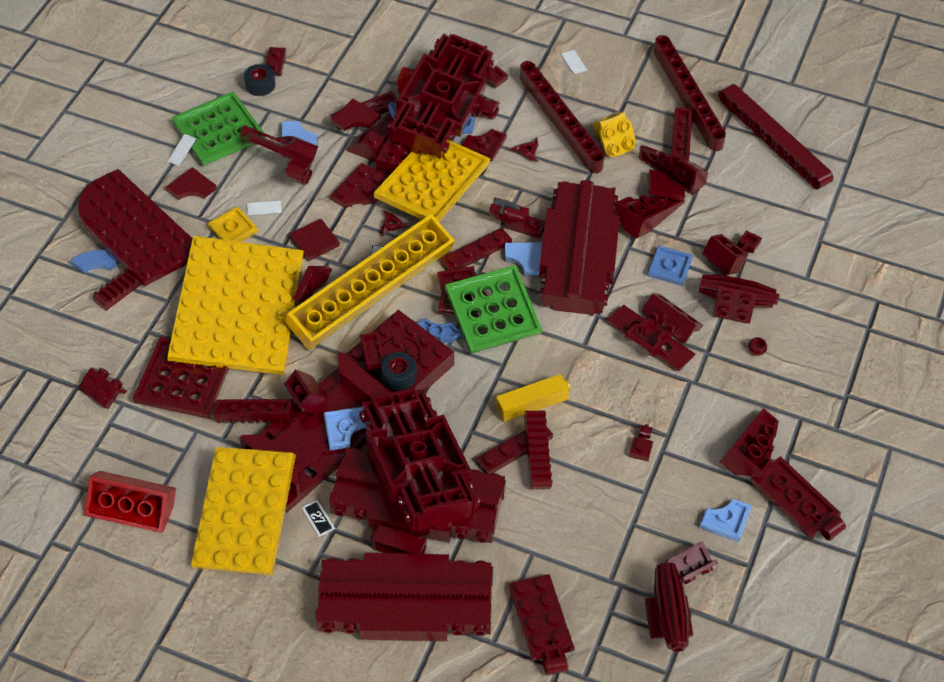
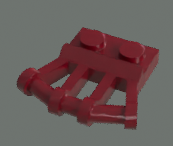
M474 266L437 272L441 289L438 314H455L452 306L445 305L447 297L445 285L476 276ZM466 294L467 301H473L472 295Z

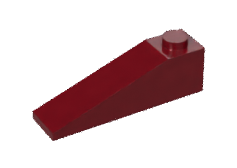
M640 195L638 199L626 197L615 202V208L618 216H620L623 230L638 239L653 230L683 205L685 200L678 201L655 195L653 197Z

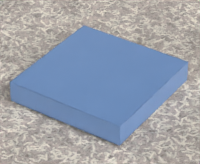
M658 245L647 276L683 286L693 255Z

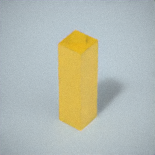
M561 374L498 395L496 396V409L503 422L523 416L525 411H537L568 400L569 382L564 380Z

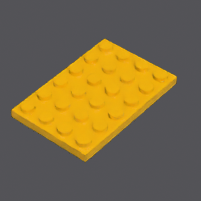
M449 141V149L447 153H443L441 159L424 152L420 154L411 152L374 192V198L421 220L432 214L440 222L490 164V158L452 141Z
M223 447L215 448L191 561L192 568L273 576L296 457L294 453Z

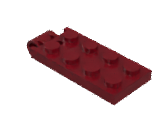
M781 456L771 463L762 477L753 476L750 482L811 540L815 538V534L819 531L824 539L831 541L846 529L845 522L840 518L841 512Z
M550 574L509 583V590L532 661L543 659V666L547 676L568 671L565 653L575 651V647Z

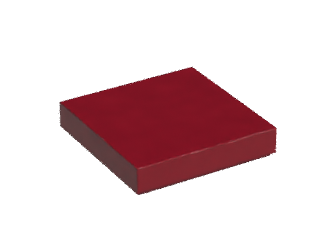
M321 218L290 233V238L299 250H303V255L308 261L340 246L339 240Z

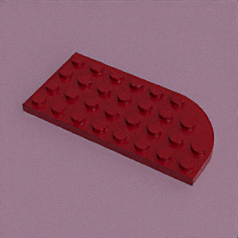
M119 169L95 179L84 189L78 203L81 224L144 287L187 265L193 238Z

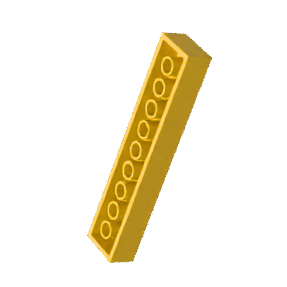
M430 214L288 312L285 323L310 351L451 251L455 240L438 220Z

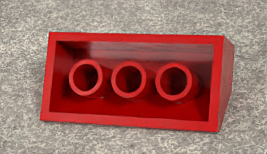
M98 471L89 477L84 515L163 533L174 507L176 487Z

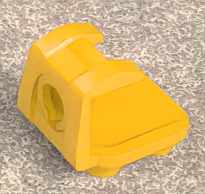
M625 112L613 113L593 121L595 135L597 139H601L606 155L617 157L634 149L636 139L632 124L626 118Z

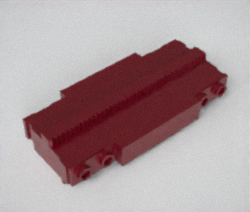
M443 33L441 38L436 40L434 50H430L429 55L423 54L397 99L395 119L391 120L387 127L389 131L388 138L393 142H399L408 146V150L413 153L420 154L424 152L441 159L443 153H447L449 149V141H453L455 136H461L485 91L488 79L487 71L491 70L494 65V60H492L493 52L487 49L488 46L480 45L455 34L447 36Z
M582 180L580 184L567 181L558 182L557 189L553 190V199L556 202H552L551 208H547L539 276L542 277L541 284H545L544 288H540L539 299H543L542 307L551 306L553 311L594 316V313H602L603 306H607L608 295L605 294V291H609V284H613L620 221V216L616 215V209H613L615 202L618 201V195H615V187L605 188V186L594 185L592 181Z
M412 387L411 389L376 395L371 398L370 402H362V411H359L361 422L366 424V447L390 502H397L398 507L403 508L404 521L406 524L409 523L411 530L421 531L436 526L438 530L449 528L452 522L471 516L476 517L480 501L478 495L473 493L470 466L445 416H438L437 411L432 409L431 399L426 396L424 390H416L415 387Z
M346 447L345 457L342 458L341 465L336 473L337 479L333 492L330 493L329 504L331 513L341 517H354L357 520L366 519L368 520L369 528L377 529L381 522L384 527L388 526L432 540L450 543L451 536H455L459 539L467 538L480 543H492L501 503L504 500L506 480L505 476L497 473L487 474L472 469L471 483L473 493L478 495L480 507L477 508V516L452 522L449 528L438 530L436 526L421 531H412L409 523L406 524L404 521L403 508H399L397 502H390L369 452L362 451L359 448Z
M364 553V560L356 558L349 560H338L336 558L321 560L322 571L320 572L318 587V610H316L315 615L318 631L327 634L333 632H344L347 634L360 632L361 640L447 641V634L455 636L464 634L484 636L491 634L492 562L476 561L475 563H466L462 560L449 562V554Z

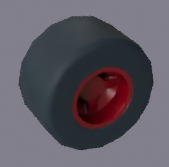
M255 64L246 69L244 73L246 90L254 96L268 95L276 86L274 71L268 65Z
M394 352L383 359L381 376L385 386L395 391H401L410 388L415 383L417 370L413 357L407 353Z

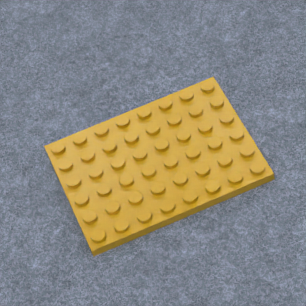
M193 236L168 351V361L206 366L216 365V367L222 368L223 366H228L229 369L284 375L291 329L285 321L287 313L295 308L296 301L293 297L299 285L303 250Z

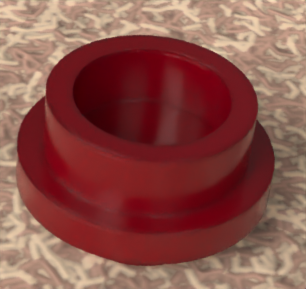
M755 337L749 342L748 350L753 355H763L767 351L766 341L763 338Z

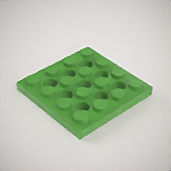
M234 91L171 117L173 124L182 137L186 134L196 138L191 149L203 166L253 145L240 138V133L238 132L241 131L243 125L263 132ZM256 133V135L266 138L265 136Z
M516 265L445 285L446 293L470 354L542 333L541 325ZM506 284L509 290L502 291L499 286ZM488 289L492 292V295L485 296L482 290ZM466 294H471L474 297V300L467 301L464 298V296ZM514 301L516 306L513 308L508 307L506 302ZM496 306L499 311L493 313L489 311L488 307ZM478 311L481 316L475 318L471 315V312ZM519 317L523 323L516 324L513 322V318ZM502 322L505 328L498 329L495 323ZM479 327H484L487 330V333L480 334L478 333L477 329Z

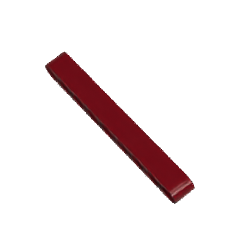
M666 35L657 36L654 45V55L685 108L692 109V120L708 147L713 151L722 150L726 137L725 130L670 38Z
M531 61L522 62L520 64V81L591 173L597 174L602 172L605 156L602 150L537 66Z
M731 84L718 92L720 102L813 188L818 190L833 182L834 176L831 170L736 84Z

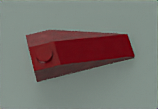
M391 113L375 123L370 129H366L356 136L348 146L347 152L376 162V158L389 136L387 127L389 122L393 121Z
M640 146L638 159L656 171L667 173V176L673 182L684 186L685 191L689 194L694 195L706 184L708 172L704 168L688 160L648 146Z
M763 408L719 462L734 475L762 477L772 462L770 458L771 453L774 451L773 441L777 434L779 420Z

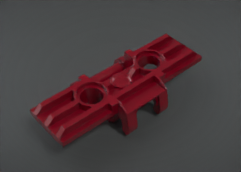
M623 304L607 319L609 324L625 334L627 340L635 342L648 351L651 357L660 358L677 371H680L696 355L671 337L674 333L675 325L669 323L666 329L658 324L659 315L654 311L650 319H644ZM667 345L671 350L665 351L662 346Z

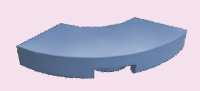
M107 250L88 251L70 260L71 265L84 274L98 268L112 271L120 264Z
M427 318L417 322L418 325L443 344L455 342L463 338V334L453 322L436 324Z

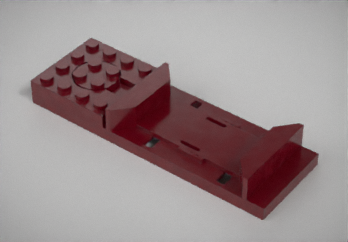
M399 309L371 332H379L385 357L394 352H403L409 354L415 360L417 378L415 383L408 389L415 387L416 390H424L425 392L454 366V351ZM361 341L345 355L340 352L338 354L339 367L318 384L329 399L318 414L306 413L296 403L291 420L288 423L285 420H282V423L275 420L274 423L259 435H241L239 437L242 449L287 452L296 455L285 509L286 513L341 465L342 458L345 457V448L330 450L324 412L362 407V402H370L371 398L376 395L396 392L386 387L383 383L381 368L367 370ZM358 430L351 438L349 448L360 449L365 445L366 432ZM308 467L317 473L313 479L304 472Z

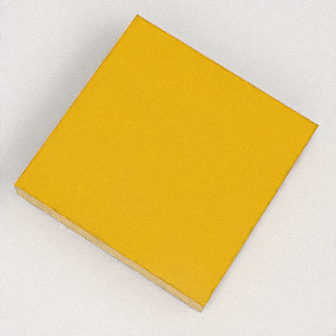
M238 206L207 223L208 228L215 236L223 240L242 242L258 233L257 226Z

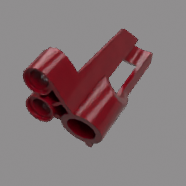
M243 125L240 132V138L243 141L253 145L259 144L290 159L291 161L285 170L286 177L305 185L308 184L312 176L310 167L319 146L294 136L276 138ZM256 133H258V134H260V135H262V136H265V137H267V138H270V139H272V140H275V141H277V142H280V143H282V144H285V145H280V144H278V143H275V142H273V141H270V140H268V139H266V138H263V137H261V136L256 135Z

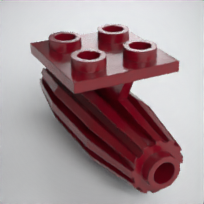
M702 274L698 292L716 299L713 312L714 317L750 324L754 307L773 308L774 304H778L780 295L776 293L777 289L756 281L727 275Z
M672 562L660 563L655 567V598H645L644 600L650 639L664 638L667 648L672 650V652L679 653L683 652L689 645V637H693L688 598L685 596L684 586L676 564Z

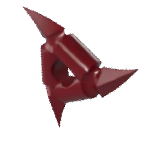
M537 137L532 143H521V145L509 149L519 150V153L526 158L539 162L535 158L538 147Z
M382 210L386 216L383 226H381L382 237L387 231L399 230V228L402 229L412 224L402 223V220L396 215Z

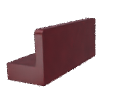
M652 293L641 311L648 318H651L653 311L659 315L658 324L666 329L669 323L675 325L673 336L683 343H687L692 333L700 331L703 324L660 293Z

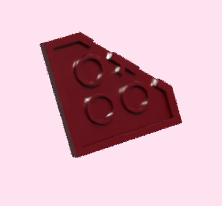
M361 163L330 195V199L344 208L363 203V205L377 203V201L381 200L374 198V192L389 176Z

